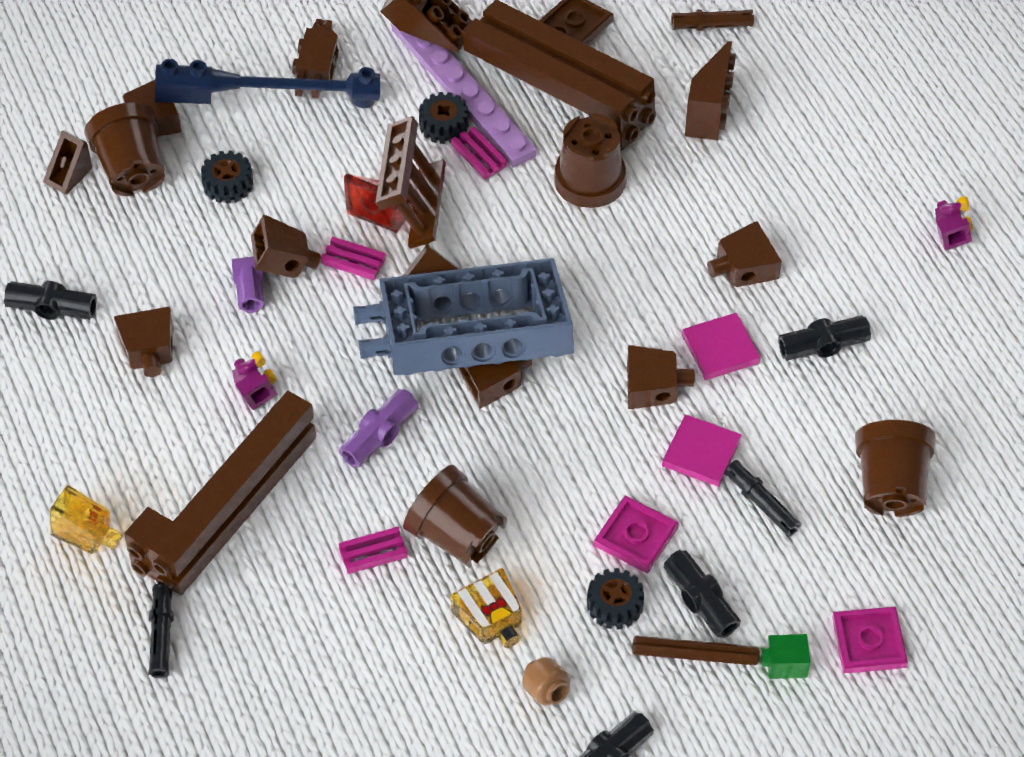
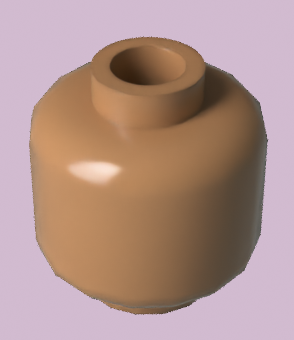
M543 657L530 662L526 666L522 677V686L539 704L544 706L554 705L562 702L567 697L570 690V676L554 659Z

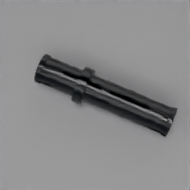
M734 460L727 466L729 469H725L724 474L742 490L741 494L745 499L750 498L787 537L792 536L798 531L797 528H800L802 523L763 486V481L759 477H754L739 460Z
M157 583L152 586L153 602L148 619L151 622L148 675H151L153 678H165L169 675L170 627L174 621V612L171 610L173 588L169 590L165 583Z

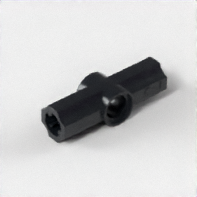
M11 281L7 283L5 288V307L34 311L43 319L55 320L59 315L90 320L94 318L96 312V294L67 290L66 287L55 281H46L42 286Z
M863 315L832 322L828 318L815 320L807 329L778 336L781 356L786 361L817 354L822 358L833 356L842 347L870 341V324Z
M678 550L671 554L664 562L663 568L681 590V596L687 608L694 614L699 613L717 638H726L740 626L741 620L723 598V592L717 580L711 574L705 575L687 550Z
M634 711L611 731L604 730L597 734L587 746L586 751L579 757H630L634 750L653 735L654 729L642 713Z

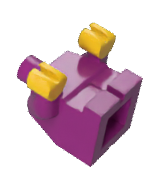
M966 196L960 197L956 203H948L946 200L937 203V208L935 209L939 239L945 251L972 242L970 233L973 229L972 220L969 216L962 218L960 213L969 210V201Z
M260 351L254 352L251 360L245 361L243 358L236 360L234 363L235 369L232 370L234 383L252 410L278 395L272 386L277 381V378L271 368L266 369L263 375L258 370L259 367L264 366L266 363Z

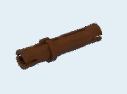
M702 9L695 10L696 12L671 14L672 30L696 29V31H703V28L753 27L754 25L753 9L703 12Z

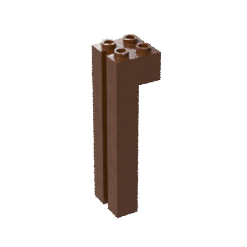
M495 0L483 11V17L480 20L475 18L462 30L464 51L588 115L600 114L613 120L620 134L621 151L630 143L635 142L640 130L643 131L647 126L652 125L656 118L654 78L499 0Z
M287 390L173 521L147 506L124 532L132 569L143 577L148 575L156 580V583H165L169 590L173 588L175 593L182 596L316 439L315 425L311 423L314 418L312 404Z

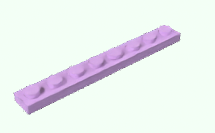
M391 23L392 31L441 87L447 93H453V97L459 95L461 100H465L471 121L513 168L537 156V148L448 49L402 32Z

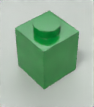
M807 634L768 635L767 646L761 648L762 667L768 668L769 679L808 677L810 654Z

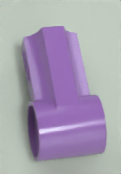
M254 256L231 259L234 285L236 284L239 310H244L247 313L257 312L260 308L264 307L261 284L263 281V271L255 269Z

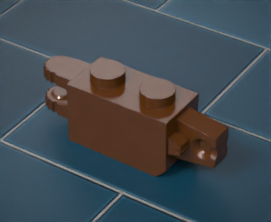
M316 19L312 28L306 27L304 38H300L298 42L299 58H294L292 73L297 75V78L333 80L339 49L337 45L338 35L333 31L332 20ZM295 90V96L302 97L304 90ZM311 90L312 98L318 99L321 91Z

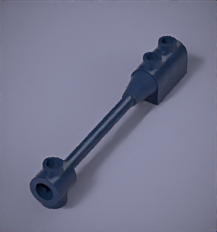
M166 59L162 64H156L155 102L211 104L212 93L245 87L343 91L347 93L350 100H353L357 107L369 108L373 106L375 101H379L380 73H375L372 68L363 67L359 70V73L352 72L347 80L251 77L212 68V66H207L201 60L192 61L190 65H178L176 60Z

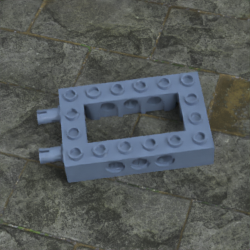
M554 258L379 279L381 294L379 304L353 306L355 325L382 322L386 328L385 337L358 340L360 358L388 356V358H391L394 375H412L427 371L438 372L451 368H470L476 365L501 364L508 361L532 360L549 356L560 357L565 354L574 353L573 322ZM524 307H531L532 312H520L518 315L490 316V318L469 321L463 319L460 322L444 324L430 323L422 326L420 332H418L417 320L429 321L434 318L460 317L474 313L487 314L492 311L518 310Z

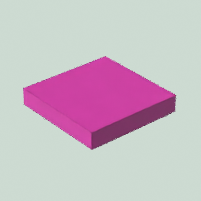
M737 312L682 329V337L704 380L760 363V356Z
M685 414L662 460V467L719 487L725 475L724 471L728 469L727 466L731 463L738 448L742 434Z
M625 495L594 539V547L648 574L679 528V522Z
M896 606L833 612L832 620L843 674L907 668L908 660Z

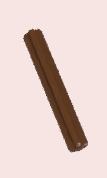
M634 636L632 643V653L634 655L744 665H758L760 650L757 646Z

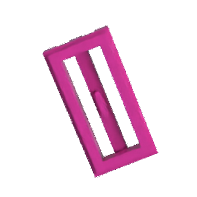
M474 126L469 128L468 133L465 131L460 133V138L455 136L451 139L453 148L484 180L507 167V160ZM466 143V144L475 152V155H476L480 160H483V161L489 166L490 169H487V168L465 147L464 144Z
M333 236L330 240V245H327L325 249L326 253L321 256V264L374 281L386 260L384 252ZM333 255L347 259L348 261L333 257ZM359 263L373 267V269L359 265Z
M399 527L338 543L347 574L408 558ZM395 547L398 548L396 550L379 554L380 551L388 550ZM366 555L368 556L367 558L350 562V560Z

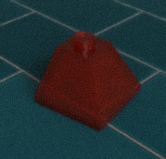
M346 173L344 176L347 214L398 233L406 219L397 207L380 210L375 201L379 180ZM407 198V203L413 209V205Z

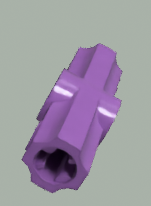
M398 389L378 410L370 409L363 416L359 429L339 448V454L353 468L360 467L380 446L387 447L394 441L399 432V427L419 408L418 401L406 389Z

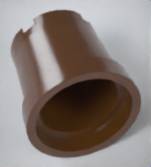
M128 102L110 106L95 114L84 128L85 138L92 152L98 156L112 191L120 196H134L133 191L140 189L144 193L158 187L165 179V167L157 139L159 129L154 110L146 104Z
M589 114V117L581 119L580 116H577L567 123L563 131L561 154L556 161L554 170V186L563 199L576 206L596 208L608 205L618 199L626 187V166L621 157L618 127L613 120L604 115Z
M881 420L866 424L856 431V454L861 459L863 499L866 510L884 516V511H894L895 517L911 516L924 510L927 500L929 462L934 455L936 440L935 432L931 428L908 420Z
M452 464L442 469L424 487L410 507L405 517L403 528L418 539L426 538L470 568L472 567L471 560L478 563L499 539L495 532L499 526L505 529L508 519L468 483V477Z

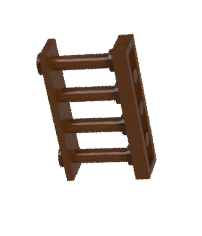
M413 116L388 124L375 201L380 210L397 207L409 223L410 231L407 246L410 249L436 241L446 167L444 159L429 163L416 145L418 123ZM413 160H414L415 163L418 165L419 170H418V169L416 168V166L414 165ZM410 179H411L412 182L415 184L416 190H415V188L412 186V184L410 183ZM407 198L413 205V209L407 203Z

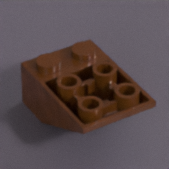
M386 0L380 10L398 30L456 53L460 51L463 45L462 30L472 22L469 15L461 10L452 0Z
M728 41L691 79L686 114V137L718 141L719 130H725L727 114L722 112H727V109H729L731 93L726 92V90L730 91L732 89L734 72H729V70H734L736 53H731L732 41Z

